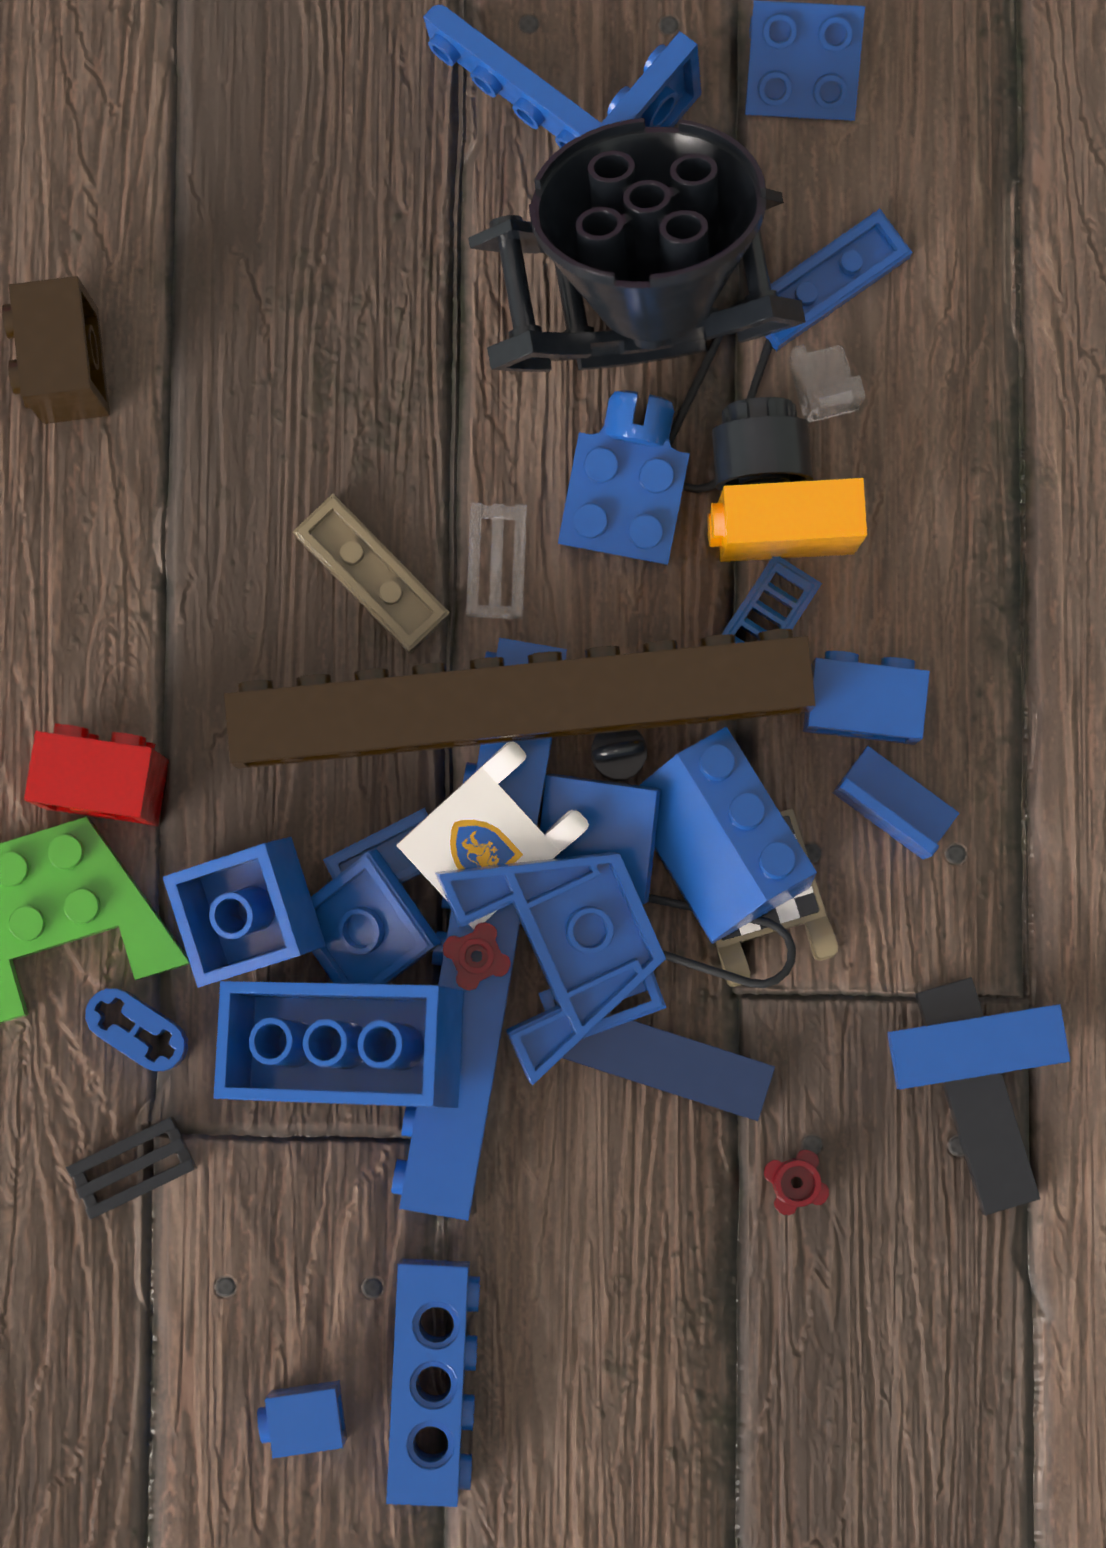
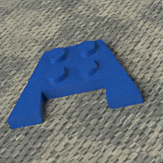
M609 852L435 872L460 927L510 904H513L557 1002V1006L506 1029L525 1075L532 1086L666 959L620 853Z

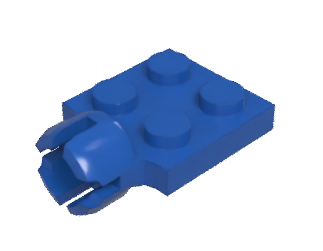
M628 390L615 391L609 398L605 422L601 431L596 434L581 432L578 434L558 544L668 565L690 453L679 452L670 445L669 437L674 417L672 402L663 397L649 394L644 425L633 424L638 392Z

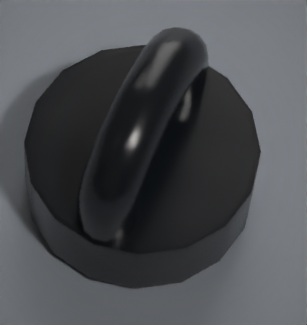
M637 730L598 733L591 746V760L595 769L603 777L612 781H625L635 777L642 770L647 758L646 742Z

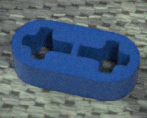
M104 989L97 992L89 1000L85 1015L89 1029L97 1037L144 1068L151 1071H168L177 1067L184 1060L188 1051V1039L184 1030L177 1023L132 993L123 989ZM121 999L125 1003L121 1013L135 1023L131 1031L120 1024H112L108 1029L105 1028L102 1024L106 1016L100 1011L101 1005L103 1003L115 1004ZM145 1029L156 1036L162 1035L166 1030L172 1034L169 1045L175 1049L173 1056L162 1055L156 1061L149 1056L153 1047L150 1043L139 1037L141 1031Z

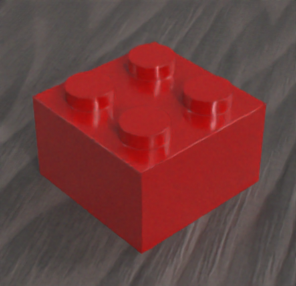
M54 724L53 733L35 731L24 801L50 811L158 826L169 759L155 750L156 744L146 742L147 738L143 736L112 732L109 742L99 740V735L89 733L87 728L67 724Z

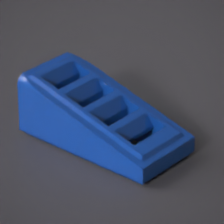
M780 556L772 557L721 635H736L738 630L742 628L758 639V633L767 630L747 618L751 610L780 627L779 629H793L822 583ZM775 573L803 590L798 600L770 582ZM763 592L791 609L787 618L758 600ZM735 636V643L744 642L743 640Z

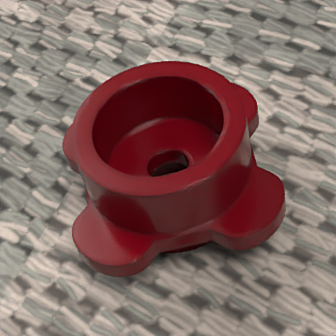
M479 923L475 926L473 932L463 937L450 936L444 942L443 953L445 957L452 959L458 972L456 982L462 989L474 990L478 987L481 980L492 975L502 977L510 969L509 957L502 954L497 945V930L489 923ZM480 951L482 953L481 961L474 962L471 959L472 952Z
M800 1150L795 1158L783 1162L774 1159L766 1164L764 1177L773 1185L776 1194L774 1207L779 1213L792 1215L797 1207H804L811 1203L822 1205L827 1200L829 1188L821 1182L820 1174L817 1171L819 1158L814 1152ZM794 1177H799L802 1180V1184L798 1188H794L791 1185V1180Z

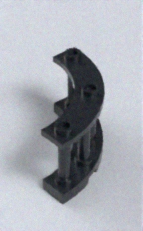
M766 189V210L784 203L782 192ZM519 215L501 216L489 222L490 228L468 237L470 249L500 252L513 329L508 332L509 339L487 347L491 370L549 372L552 370L551 361L577 360L578 371L643 364L708 351L706 340L737 333L738 341L743 343L806 322L802 300L780 297L776 290H771L760 229L742 257L749 295L744 298L745 303L720 311L718 308L711 307L712 312L710 316L694 329L676 338L668 339L663 346L657 349L649 350L636 346L633 339L622 336L613 330L595 332L594 327L588 326L583 296L556 265L555 270L566 330L562 333L542 332V327L535 325L523 253L545 252L537 242L531 222L523 221V218Z

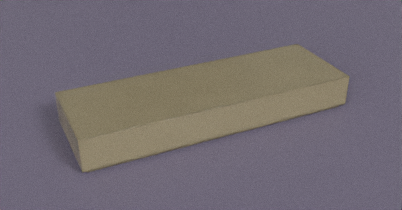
M334 494L327 498L293 531L294 536L409 654L416 650L451 616L450 612Z

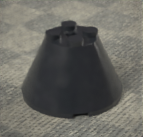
M645 118L630 119L604 125L576 137L556 151L542 166L534 180L535 191L531 204H529L532 230L544 252L609 328L622 336L633 339L636 346L648 350L657 349L663 346L668 339L676 338L691 331L710 316L712 312L711 307L759 231L766 211L765 179L759 164L752 154L731 136L710 126L679 119V128L645 127Z

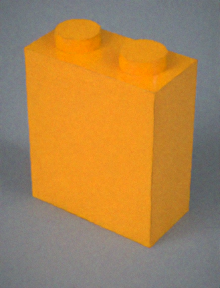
M863 478L724 486L719 502L711 503V513H708L709 547H719L720 562L764 560L778 556L781 558L852 555L855 554L867 537Z

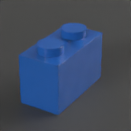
M826 651L824 659L815 658L811 663L816 706L810 713H805L803 732L912 745L923 739L930 671L915 669L914 660L884 657L881 658V665L858 663L859 655L856 653Z

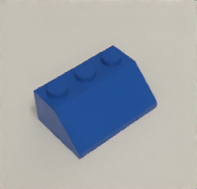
M727 726L676 754L639 785L661 789L655 851L712 944L811 887L817 871Z

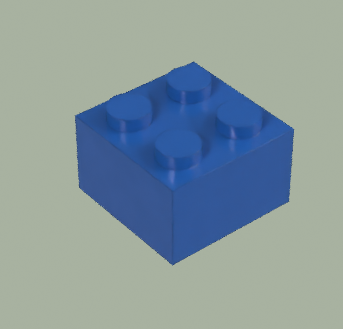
M292 837L263 843L163 876L198 988L298 957L326 946Z

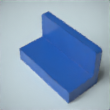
M869 746L865 747L832 792L923 860L934 855L939 848L938 842L959 815L958 811Z

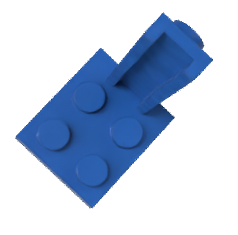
M444 5L431 7L423 16L430 38L428 45L439 59L450 66H453L456 62L471 73L472 81L484 93L491 97H496L497 94H500L513 104L514 112L524 123L533 129H538L542 126L556 136L555 141L560 148L588 131L619 121L645 118V127H674L701 95L698 44L680 31L667 46L661 44L651 53L645 63L643 75L631 88L625 86L615 95L608 107L607 117L602 122H599Z

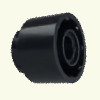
M757 397L735 401L725 407L722 411L723 424L714 427L712 430L715 482L718 490L722 491L724 486L813 481L809 422L797 417L796 405L791 400L781 397Z

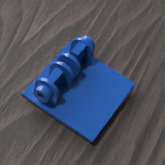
M754 0L749 29V39L751 41L745 115L855 121L865 6Z

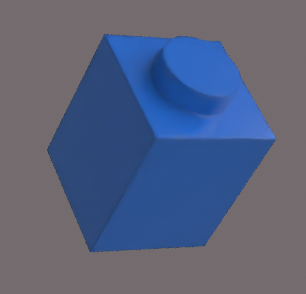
M340 1380L271 1390L265 1398L266 1407L257 1409L260 1440L262 1444L271 1443L272 1459L341 1449L347 1440Z

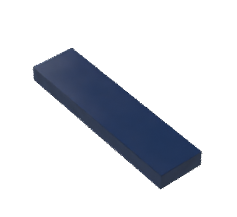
M609 1013V1014H607L604 1018L609 1017V1016L614 1015V1014ZM630 1021L581 1039L562 1057L575 1063L755 1121L759 1120L775 1066L636 1021Z

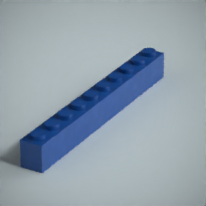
M499 638L497 652L486 651L485 658L502 657L504 658L505 666L528 664L527 656L530 654L558 651L562 652V660H566L567 649ZM553 738L516 741L515 743L524 750L526 758L515 770L498 783L536 826L539 820ZM506 743L480 745L477 764L466 763L463 783ZM443 897L441 908L451 909L448 901ZM513 904L497 910L485 921V923H489L496 928L497 945L501 953L509 957L510 969L502 977L492 975L481 980L478 987L474 990L462 989L457 984L456 976L458 972L452 959L445 957L443 953V945L447 938L450 936L463 937L473 932V928L469 924L460 927L451 910L448 932L437 931L436 933L442 943L433 949L431 964L442 966L438 985L464 990L458 1108L406 1106L401 1136L411 1137L408 1160L397 1159L391 1193L401 1195L399 1209L469 1220L521 924ZM480 951L472 952L471 959L474 962L481 961L482 953Z

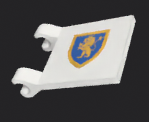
M508 742L503 745L482 767L396 844L445 899L446 896L435 872L554 859L588 829L589 824L585 817L576 810H569L543 834L500 787L498 783L515 770L526 758L524 750L515 742ZM495 912L469 923V925L474 930L477 924L485 922Z

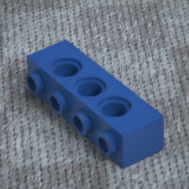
M401 1259L398 1263L386 1504L457 1507L459 1491L471 1490L472 1454L461 1453L462 1430L473 1431L475 1394H464L465 1371H476L478 1335H467L468 1312H479L480 1276H469L470 1261ZM432 1307L446 1309L454 1321V1327L451 1332L441 1337L428 1334L421 1323V1315L427 1309ZM428 1367L442 1368L451 1379V1387L441 1395H430L419 1384L418 1375L420 1372ZM429 1426L441 1429L448 1439L446 1449L438 1454L423 1452L416 1443V1434L421 1429Z

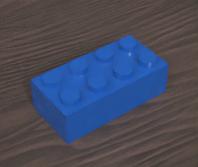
M220 981L214 1099L458 1108L464 990L439 985Z

